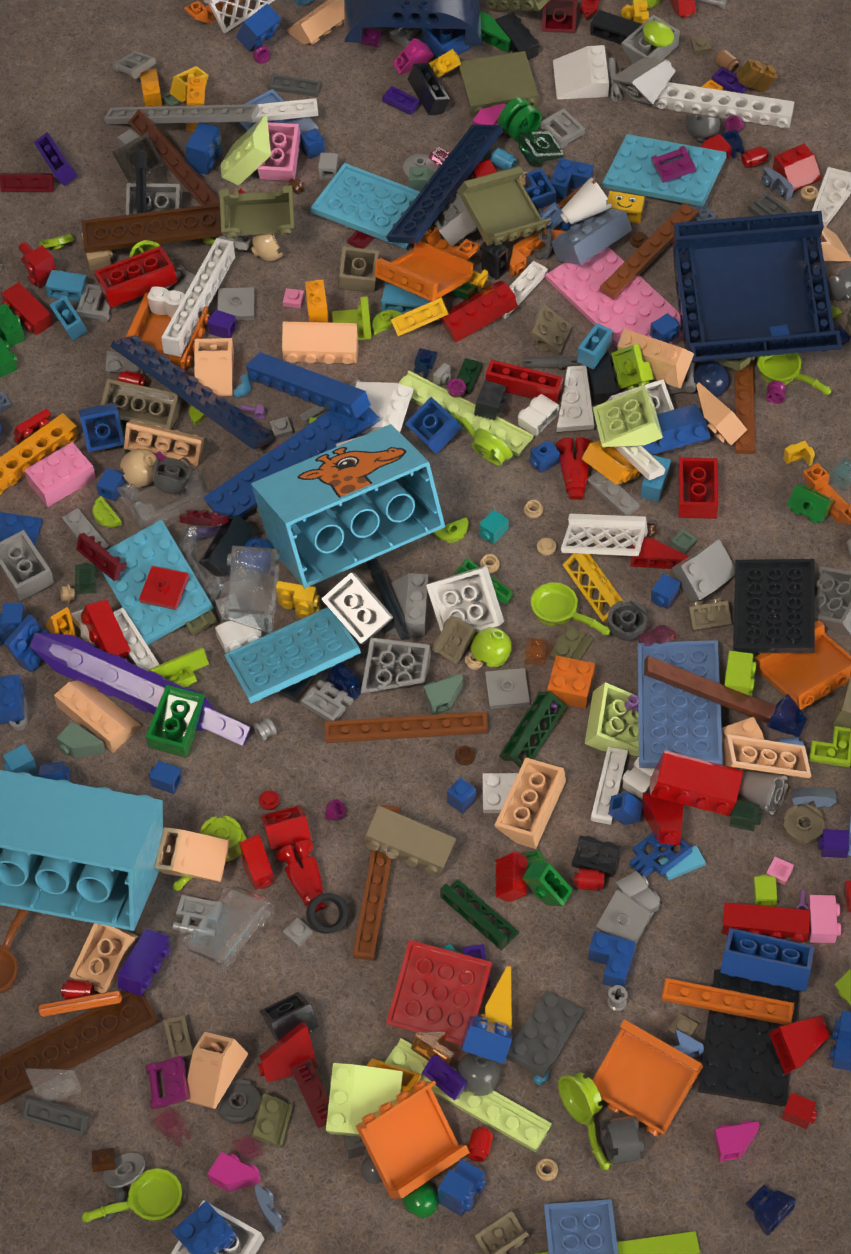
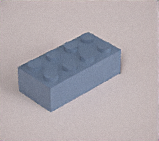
M608 209L584 219L579 224L571 226L570 230L559 234L551 243L558 261L581 265L632 231L626 211Z

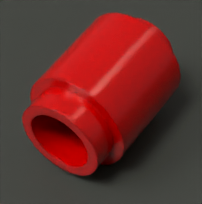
M762 146L745 151L741 155L745 168H752L766 163L769 157L768 151Z
M126 370L125 372L121 371L118 377V381L145 387L147 384V378H145L143 373Z
M579 868V873L575 872L574 885H578V890L598 891V889H603L604 872Z
M67 980L62 985L61 995L65 997V1000L94 995V983H89L88 980Z
M479 1126L477 1129L472 1130L468 1144L470 1152L468 1158L477 1162H484L486 1157L489 1156L494 1137L490 1129Z

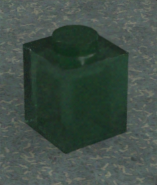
M83 563L75 565V587L77 594L97 593V571L95 564Z
M737 800L733 807L730 827L754 832L755 825L760 826L762 813H758L759 804Z

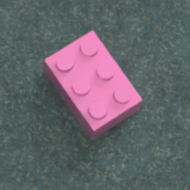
M268 122L271 156L257 168L259 177L264 180L289 181L291 178L295 179L301 139L299 124Z
M73 442L24 470L27 483L47 507L96 479L92 464Z

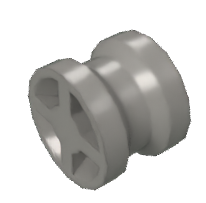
M269 717L263 718V721L260 723L256 722L253 724L254 731L262 742L268 736L277 734L276 728Z

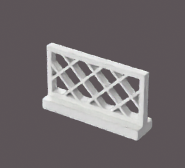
M204 0L205 3L209 4L223 33H227L248 19L267 3L270 4L275 1L255 0L257 1L255 9L248 8L250 0H246L245 7L238 5L239 0H235V3L228 2V0ZM219 1L224 3L222 12L218 11L215 6ZM227 4L234 6L232 15L226 14ZM237 8L244 9L243 17H236ZM225 16L231 18V22L228 27H226L224 24Z
M569 514V525L561 551L562 553L639 556L643 539L647 536L648 532L646 517ZM585 536H587V537L589 538V539H587V540H585V541H583V542L580 540L581 538H583V537H585ZM604 537H606V538L608 539V540H606V541H604V542H602V543L599 541L600 539H602V538H604ZM623 538L627 539V541L623 543L618 542ZM573 542L577 543L575 546H568ZM592 543L596 544L594 547H588ZM611 544L615 545L613 548H607ZM632 544L635 546V549L626 548Z

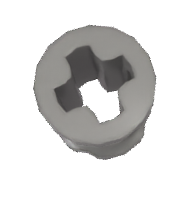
M615 985L609 989L607 1004L611 1010L621 1011L626 1007L628 993L623 986Z

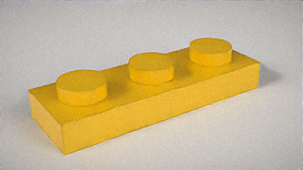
M442 297L433 302H428L394 317L391 321L397 335L401 336L449 313Z

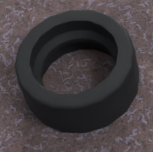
M320 894L313 898L307 906V921L316 932L323 934L334 933L347 922V905L337 894ZM323 901H331L339 909V918L331 926L321 925L315 918L316 907Z

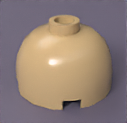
M273 234L253 235V247H251V250L256 257L260 256L264 261L271 262L284 256L282 252H278L277 249L280 246Z
M137 448L128 452L121 459L120 468H123L125 473L123 475L125 480L135 487L148 486L153 482V465L158 459L147 449Z

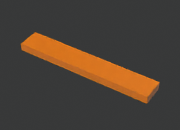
M665 978L661 998L662 1001L783 1025L791 1024L794 1003L669 978Z

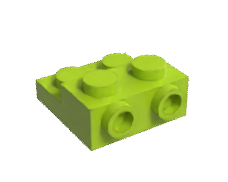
M639 344L611 353L620 389L627 388L631 390L637 388L638 385L640 387L650 384L649 381L653 380L649 361L643 362Z

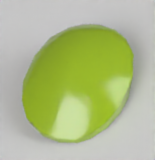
M657 20L649 21L643 27L644 39L649 44L657 47H666L673 43V31L665 23Z

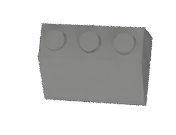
M652 15L621 43V46L632 64L643 57L663 59L678 46L680 31L657 16ZM655 20L665 23L673 31V43L666 47H657L649 44L644 39V25L649 21Z
M127 183L126 215L137 214L136 183ZM146 184L147 212L182 208L183 190L181 185Z
M408 573L390 583V589L410 630L411 636H425L428 574ZM391 620L386 624V634L398 635Z

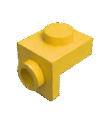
M485 269L481 274L473 270L472 280L468 281L478 286V292L486 288L489 282L488 271Z
M802 441L785 448L783 459L786 464L804 458L808 466H811L815 453L806 441Z

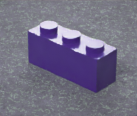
M48 132L34 141L49 168L64 186L78 176L58 143Z
M145 929L118 973L119 989L142 996L145 989L148 990L150 988L154 974L159 973L163 959L168 958L170 954L169 936Z

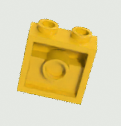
M277 581L276 592L278 602L283 608H295L296 615L302 619L321 610V605L319 604L320 596L317 595L316 587L309 586L304 589L303 585Z

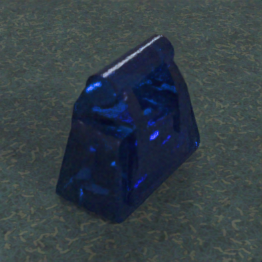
M342 663L333 666L326 681L334 684V687L338 690H344L348 693V696L356 700L361 695L362 688L359 676L348 670Z
M786 694L776 704L767 727L799 737L807 719L790 695Z
M763 1185L745 1204L755 1213L754 1218L764 1234L769 1236L795 1209L796 1199L778 1190L774 1192ZM765 1197L767 1200L760 1205L759 1202Z

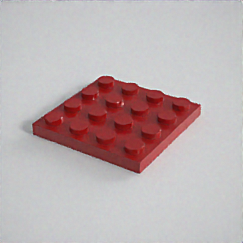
M409 940L386 1024L462 1045V1038L469 1016L475 1017V1015H479L492 962Z

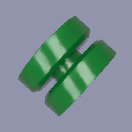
M517 97L508 102L498 118V125H501L503 132L509 134L510 138L518 143H522L535 134L540 126L542 114L524 98Z

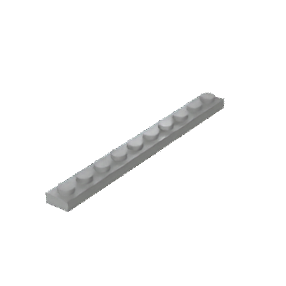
M258 104L113 107L106 114L104 121L106 124H129V120L140 109L153 123L251 122L255 120L260 108Z

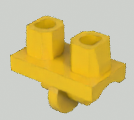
M633 0L632 6L629 4L625 5L621 9L622 17L629 20L633 17V21L638 23L647 21L649 19L647 0Z
M451 49L429 64L437 78L459 66L461 62L458 54Z

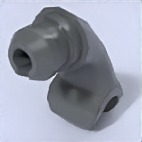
M551 229L546 230L547 235L540 231L539 239L545 242V246L535 253V257L539 260L542 258L547 259L553 249Z
M124 1187L113 1188L115 1193L114 1203L126 1202L128 1192ZM119 1212L108 1214L106 1217L102 1216L100 1220L103 1223H108Z

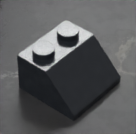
M299 992L260 1010L276 1041H279L299 1023L304 1021L308 1027L309 1034L319 1027L310 1003Z

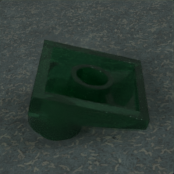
M550 131L520 133L518 137L519 149L529 165L539 167L543 161L564 158L565 154Z

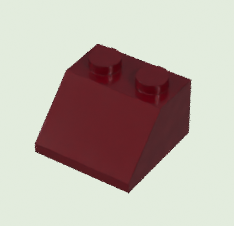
M549 0L543 6L542 32L575 33L577 0Z

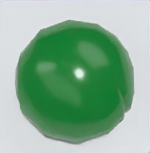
M424 1183L402 1198L405 1209L419 1218L429 1217L438 1209L439 1199L434 1188L428 1183Z

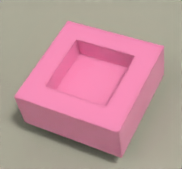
M286 288L283 306L301 308L304 290Z
M774 857L766 875L775 876L776 882L785 885L793 871L794 865Z

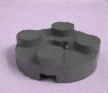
M242 1079L232 1080L217 1105L221 1118L232 1124H243L252 1121L256 1116L260 1101L259 1092L249 1081ZM237 1097H241V1100L244 1101L240 1106L232 1104L233 1101L237 1100Z

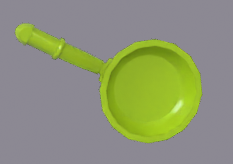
M798 353L761 356L757 358L760 375L767 383L780 381L786 385L793 381V379L810 384L824 395L831 393V389L819 382L818 379L800 374L802 361Z
M454 412L449 413L474 438L471 447L478 454L481 452L483 454L482 458L493 465L501 466L505 460L513 457L510 448L495 435L480 428L475 431L465 417H461Z
M555 582L546 583L538 587L531 596L532 610L537 619L548 626L563 625L570 619L589 625L590 628H594L602 635L610 634V629L596 621V619L576 613L578 599L575 592L567 585Z
M223 816V818L212 817L205 821L199 834L230 841L225 862L232 861L241 855L239 843L246 840L240 824L235 819L229 816ZM182 876L178 881L174 882L173 889L176 891L183 889V886L193 878Z
M582 1072L574 1075H563L558 1080V1091L562 1103L577 1122L587 1125L588 1137L593 1149L591 1152L595 1155L600 1168L608 1170L610 1163L601 1150L602 1147L598 1145L594 1115L602 1109V1105H598V1102L602 1101L600 1093L594 1082L589 1077L585 1079Z
M150 1169L143 1172L132 1182L127 1202L114 1203L104 1207L101 1206L89 1212L86 1211L82 1214L81 1219L83 1222L88 1223L102 1216L106 1217L108 1214L131 1209L143 1219L154 1222L163 1221L171 1217L180 1206L183 1196L182 1187L177 1177L168 1170Z

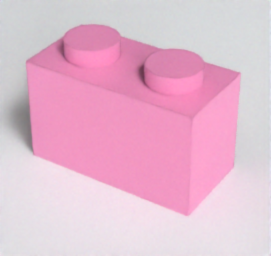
M810 895L808 900V908L810 910L809 942L835 943L837 936L841 934V924L837 923L840 905L836 903L835 895Z

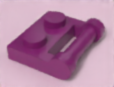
M681 146L678 150L658 157L656 155L651 157L652 165L662 183L696 172V167L685 146ZM680 156L682 157V158H679V159H676V160H673V161L664 163V164H662V165L660 164V163H662V162H665V161H668V160H671V159H674V158H677V157H680Z
M182 1056L159 1063H150L145 1066L146 1073L149 1074L152 1098L150 1100L151 1109L163 1108L190 1099L185 1061ZM162 1072L165 1097L160 1098L157 1075Z

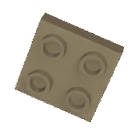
M542 305L529 331V335L534 338L533 346L537 350L545 352L550 350L558 355L562 351L572 325L546 305Z

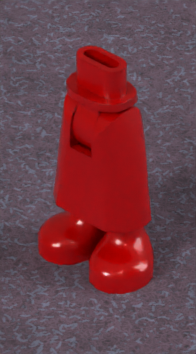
M563 438L556 444L557 450L563 453L560 455L561 471L570 500H581L584 498L589 464L582 460V457L589 444L592 443L588 438H576V459L573 458V438Z
M301 840L296 842L294 847L301 859L302 865H299L296 860L292 845L281 848L275 856L278 862H287L288 866L284 870L304 905L308 906L313 898L323 894V886L316 858L309 855L313 851L314 845L311 840ZM324 901L318 904L315 912L326 907Z

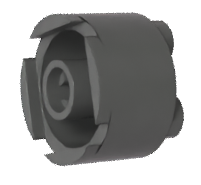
M624 1116L602 1121L601 1130L606 1129V1134L602 1137L608 1161L612 1160L610 1164L616 1165L638 1161L641 1158L640 1151H644V1143L641 1137L638 1138L637 1130L639 1125L637 1117Z

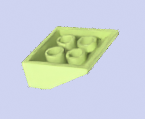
M264 115L231 146L220 166L222 178L240 185L271 156L267 116Z
M645 386L593 407L603 447L647 445L663 438L654 402Z
M606 682L593 691L585 738L586 745L606 752L608 747L628 750V755L639 756L638 712L634 709L627 710L625 708V702L628 700V697L634 694Z
M333 1063L326 1131L329 1134L360 1137L355 1126L362 1122L361 1118L369 1113L378 1112L379 1106L386 1102L392 1103L397 1099L396 1095L401 1093L403 1071Z

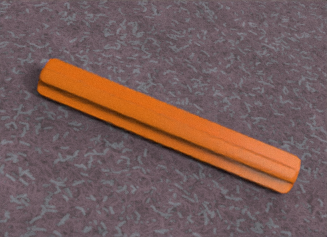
M116 990L40 1004L38 1011L41 1017L112 1005L121 1003L122 995L120 991Z

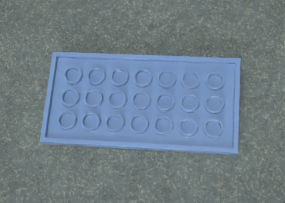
M718 640L638 643L639 768H656L664 750L723 765L721 706L644 675V660L647 656H650L720 684Z

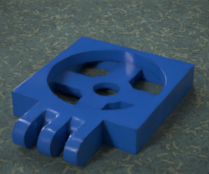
M652 832L633 847L636 857L630 861L629 866L635 868V871L645 877L653 871L663 876L692 853V847L683 839H680L681 851L675 854L671 851V847L674 845L658 843ZM650 844L654 850L646 855L645 849ZM665 847L666 851L660 852L658 849ZM660 856H664L669 860L664 865H659L655 862Z

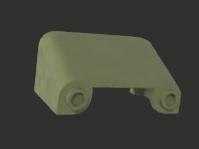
M292 185L283 186V190L280 192L278 189H274V192L239 194L238 191H235V195L229 193V189H219L221 232L227 239H235L237 236L265 234L288 236L291 235V232H294V193Z

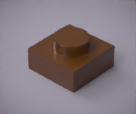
M114 1148L92 1151L93 1172L115 1170Z

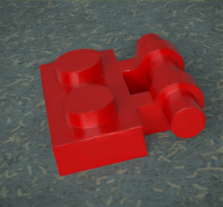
M47 408L16 426L14 430L16 437L13 438L16 444L24 441L49 423L51 413Z

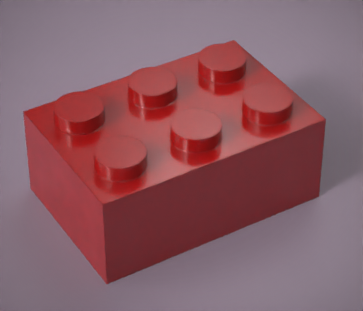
M679 457L678 518L717 519L719 506L718 458Z

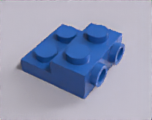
M30 614L27 615L3 644L21 668L32 672L41 666L42 658L30 647L35 633L49 632L42 629L35 617Z
M207 1200L172 1230V1233L190 1254H217L223 1248H229L234 1243V1238L236 1237L233 1229Z

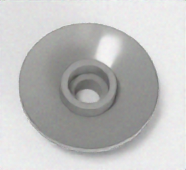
M414 154L405 160L403 171L408 177L409 167H428L436 172L438 170V163L430 155Z
M126 1153L115 1159V1170L104 1171L103 1180L106 1185L112 1188H119L135 1181L145 1168L143 1156L139 1153Z

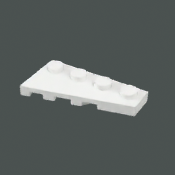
M831 167L827 168L812 211L822 212L823 225L825 227L851 195V172Z
M585 365L568 366L557 432L594 429L587 368Z

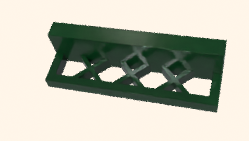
M551 691L539 692L499 757L504 761H513L520 768L523 762L518 756L522 750H526L527 758L534 759L566 708V705ZM552 702L558 706L554 714H550L549 706ZM542 718H546L547 726L544 730H540L539 722ZM532 734H536L537 742L534 746H530L529 738Z
M457 879L451 886L445 884L440 888V898L501 951L519 935V932L460 880ZM457 887L464 891V898L454 891ZM468 902H476L477 904H479L480 911H477ZM483 915H491L492 917H494L495 925H493ZM499 929H507L511 934L507 937Z

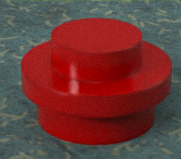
M270 790L263 792L259 797V804L265 810L275 809L280 802L278 794Z

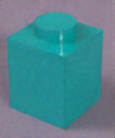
M493 510L479 523L480 537L492 544H495L509 530V519L496 510Z

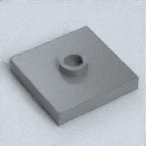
M254 287L218 288V310L235 315L236 320H254Z
M525 668L485 672L489 709L530 706Z
M616 890L596 927L608 935L637 943L654 912L620 890Z

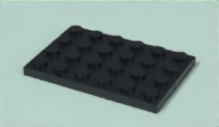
M815 559L735 560L733 651L744 653H815Z
M714 970L712 987L794 1003L791 1023L796 1022L800 990L773 986L769 983L751 981L737 976H729L720 973V970ZM709 1010L702 1056L703 1067L700 1071L698 1092L785 1107L790 1073L784 1074L769 1035L771 1031L784 1025Z

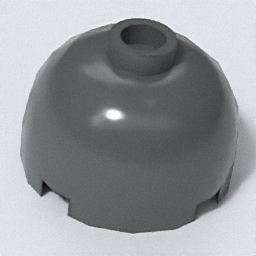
M686 115L687 132L691 136L696 137V141L704 142L707 138L714 137L720 129L721 118Z
M851 267L839 271V274L835 277L831 276L827 279L830 299L835 301L842 299L848 301L851 299Z
M165 458L161 462L157 460L153 465L152 480L154 485L166 494L179 493L188 485L191 469H187L185 467L186 464L178 459Z
M631 600L630 603L619 601L614 604L608 613V626L612 634L625 641L634 640L641 636L647 626L646 609L641 604Z
M468 1053L462 1057L457 1065L456 1071L468 1081L464 1092L470 1091L474 1093V1096H485L496 1089L500 1075V1069L496 1061Z

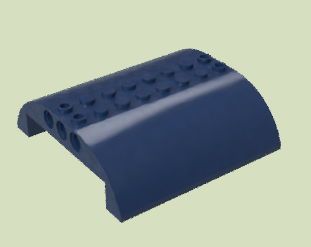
M344 0L345 42L362 43V27L464 29V45L482 46L480 0Z
M821 211L674 223L673 254L675 283L684 346L686 350L694 353L691 362L842 349L840 331H834L820 238L824 228ZM787 324L790 335L771 336L769 327Z

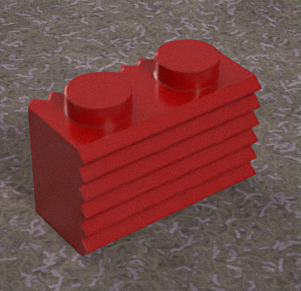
M514 851L496 859L495 896L506 902H512L526 896L527 884L522 879L528 865L526 856Z

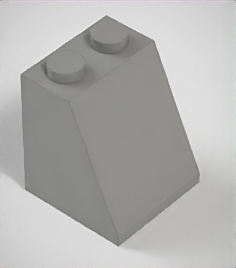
M643 57L615 75L612 80L631 100L653 104L676 70L671 66L672 63L665 58Z

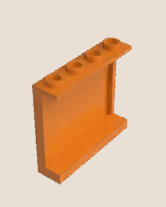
M422 241L414 244V250L392 262L382 258L377 259L375 262V277L431 302L472 280L473 263Z
M145 293L126 337L133 335L140 337L142 342L154 347L156 352L168 357L170 362L182 367L184 372H186L187 367L192 365L195 339H203L204 328L207 325L209 316H211L208 312V306L204 307L182 356H174L164 353L161 339L172 318L168 315L152 313L147 298L149 293Z
M820 620L815 622V653H760L755 656L757 672L799 710L844 686L851 677V655L825 633L824 623Z
M624 1019L618 1036L592 1081L596 1085L601 1099L609 1103L607 1108L617 1114L621 1110L628 1116H636L638 1124L641 1122L647 1126L646 1131L655 1136L659 1133L664 1136L703 1065Z
M420 1080L416 1082L412 1090L396 1095L397 1099L395 1101L379 1106L378 1112L365 1115L361 1118L362 1122L355 1126L391 1199H402L470 1153L466 1145L458 1144L431 1089L436 1084L435 1081L426 1082L425 1080Z

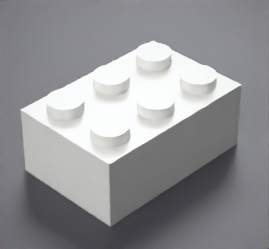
M350 573L322 598L325 604L360 644H365L393 619L389 611L355 573Z

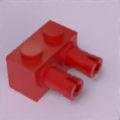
M22 242L19 245V251L24 255L21 260L29 275L27 278L32 285H36L41 289L46 286L51 270H56L53 256L43 245L33 250L27 242Z

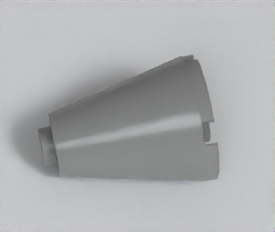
M743 770L738 794L766 813L773 815L777 812L775 810L777 804L781 806L784 802L788 789V784L785 783V780L788 778L782 774Z

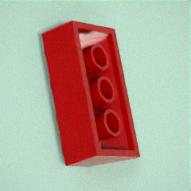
M162 246L94 271L103 296L110 308L143 296L145 293H149L152 287L164 288L178 282L174 265Z
M497 281L468 300H464L448 310V315L438 320L456 343L518 307L516 296L506 282Z
M664 750L650 778V796L729 816L737 801L743 770Z

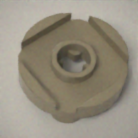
M809 804L792 806L785 813L783 831L793 842L808 846L818 841V837H822L823 829H825L824 816L819 809ZM807 821V822H808V825H807V826H809V827H806V828H805V827H804V828L801 827L800 824L798 823V822H802V823H803V822Z

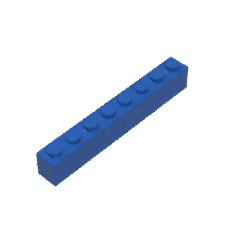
M261 352L246 365L248 376L252 381L275 388L280 392L288 393L293 397L296 396L317 406L325 407L346 417L357 419L371 405L366 391Z

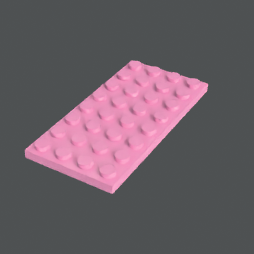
M609 247L581 265L564 262L545 274V279L594 326L598 323L613 330L612 343L616 347L623 329L651 337L650 324L667 313L677 319L680 324L678 337L668 343L675 345L683 340L679 312L642 277L638 276L615 300L599 291L600 286L624 263Z

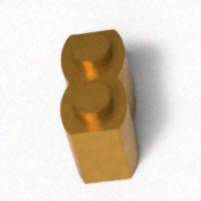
M748 60L736 73L740 84L749 88L752 87L759 92H765L778 78L773 66L762 64L758 60Z

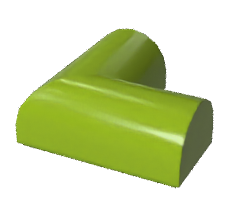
M834 726L832 743L812 740L809 762L849 768L851 766V728Z

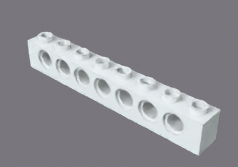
M668 82L653 103V107L726 119L731 115H737L744 122L790 128L794 101Z
M216 238L161 337L164 353L182 356L204 307L209 306L235 259L233 241Z

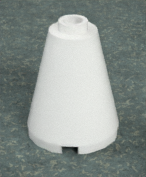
M592 177L587 180L561 209L562 214L560 216L566 224L569 222L572 225L612 207L611 203L607 205L606 200L608 198L597 182L595 184L592 183L594 180Z

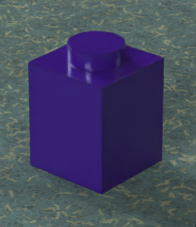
M215 310L213 315L209 316L207 320L209 334L221 338H231L237 327L236 316Z
M823 829L822 837H818L817 843L822 857L847 858L849 852V830Z

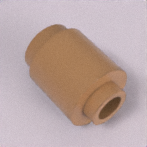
M723 50L716 55L715 63L720 68L724 67L734 74L740 69L741 64L739 60L729 51Z

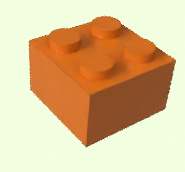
M556 655L547 691H551L565 705L586 709L595 676V663Z

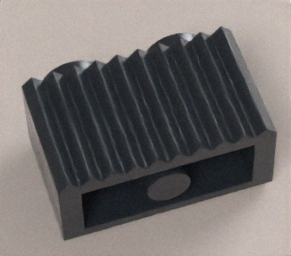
M484 241L480 247L482 271L484 269L487 270L492 278L498 280L508 271V248L503 244L487 246Z
M485 380L476 401L474 415L482 416V418L485 417L486 419L489 418L493 421L496 420L497 415L502 414L504 404L507 401L508 393L505 392L506 386Z

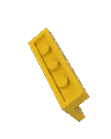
M573 553L563 564V567L603 622H607L609 611L606 614L603 613V603H608L612 607L617 602L623 601V599L590 554ZM575 560L579 563L578 571H573L570 567ZM583 574L589 576L588 586L582 583ZM593 589L599 590L598 600H594L592 597Z

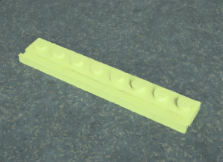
M408 371L407 375L398 383L414 389L410 401L422 406L432 397L448 413L454 412L461 417H465L475 431L480 428L495 435L510 448L513 455L519 458L531 441L534 440L533 434L498 416L494 421L489 418H482V416H475V404L461 397L450 396L446 389L411 371Z
M400 1038L399 1043L394 1047L385 1063L421 1074L420 1080L430 1081L422 1074V1071L432 1055ZM436 1085L431 1087L434 1095L534 1152L537 1151L552 1126V1123L496 1091L485 1096H474L473 1092L467 1091L466 1093L463 1091L459 1099L454 1101Z

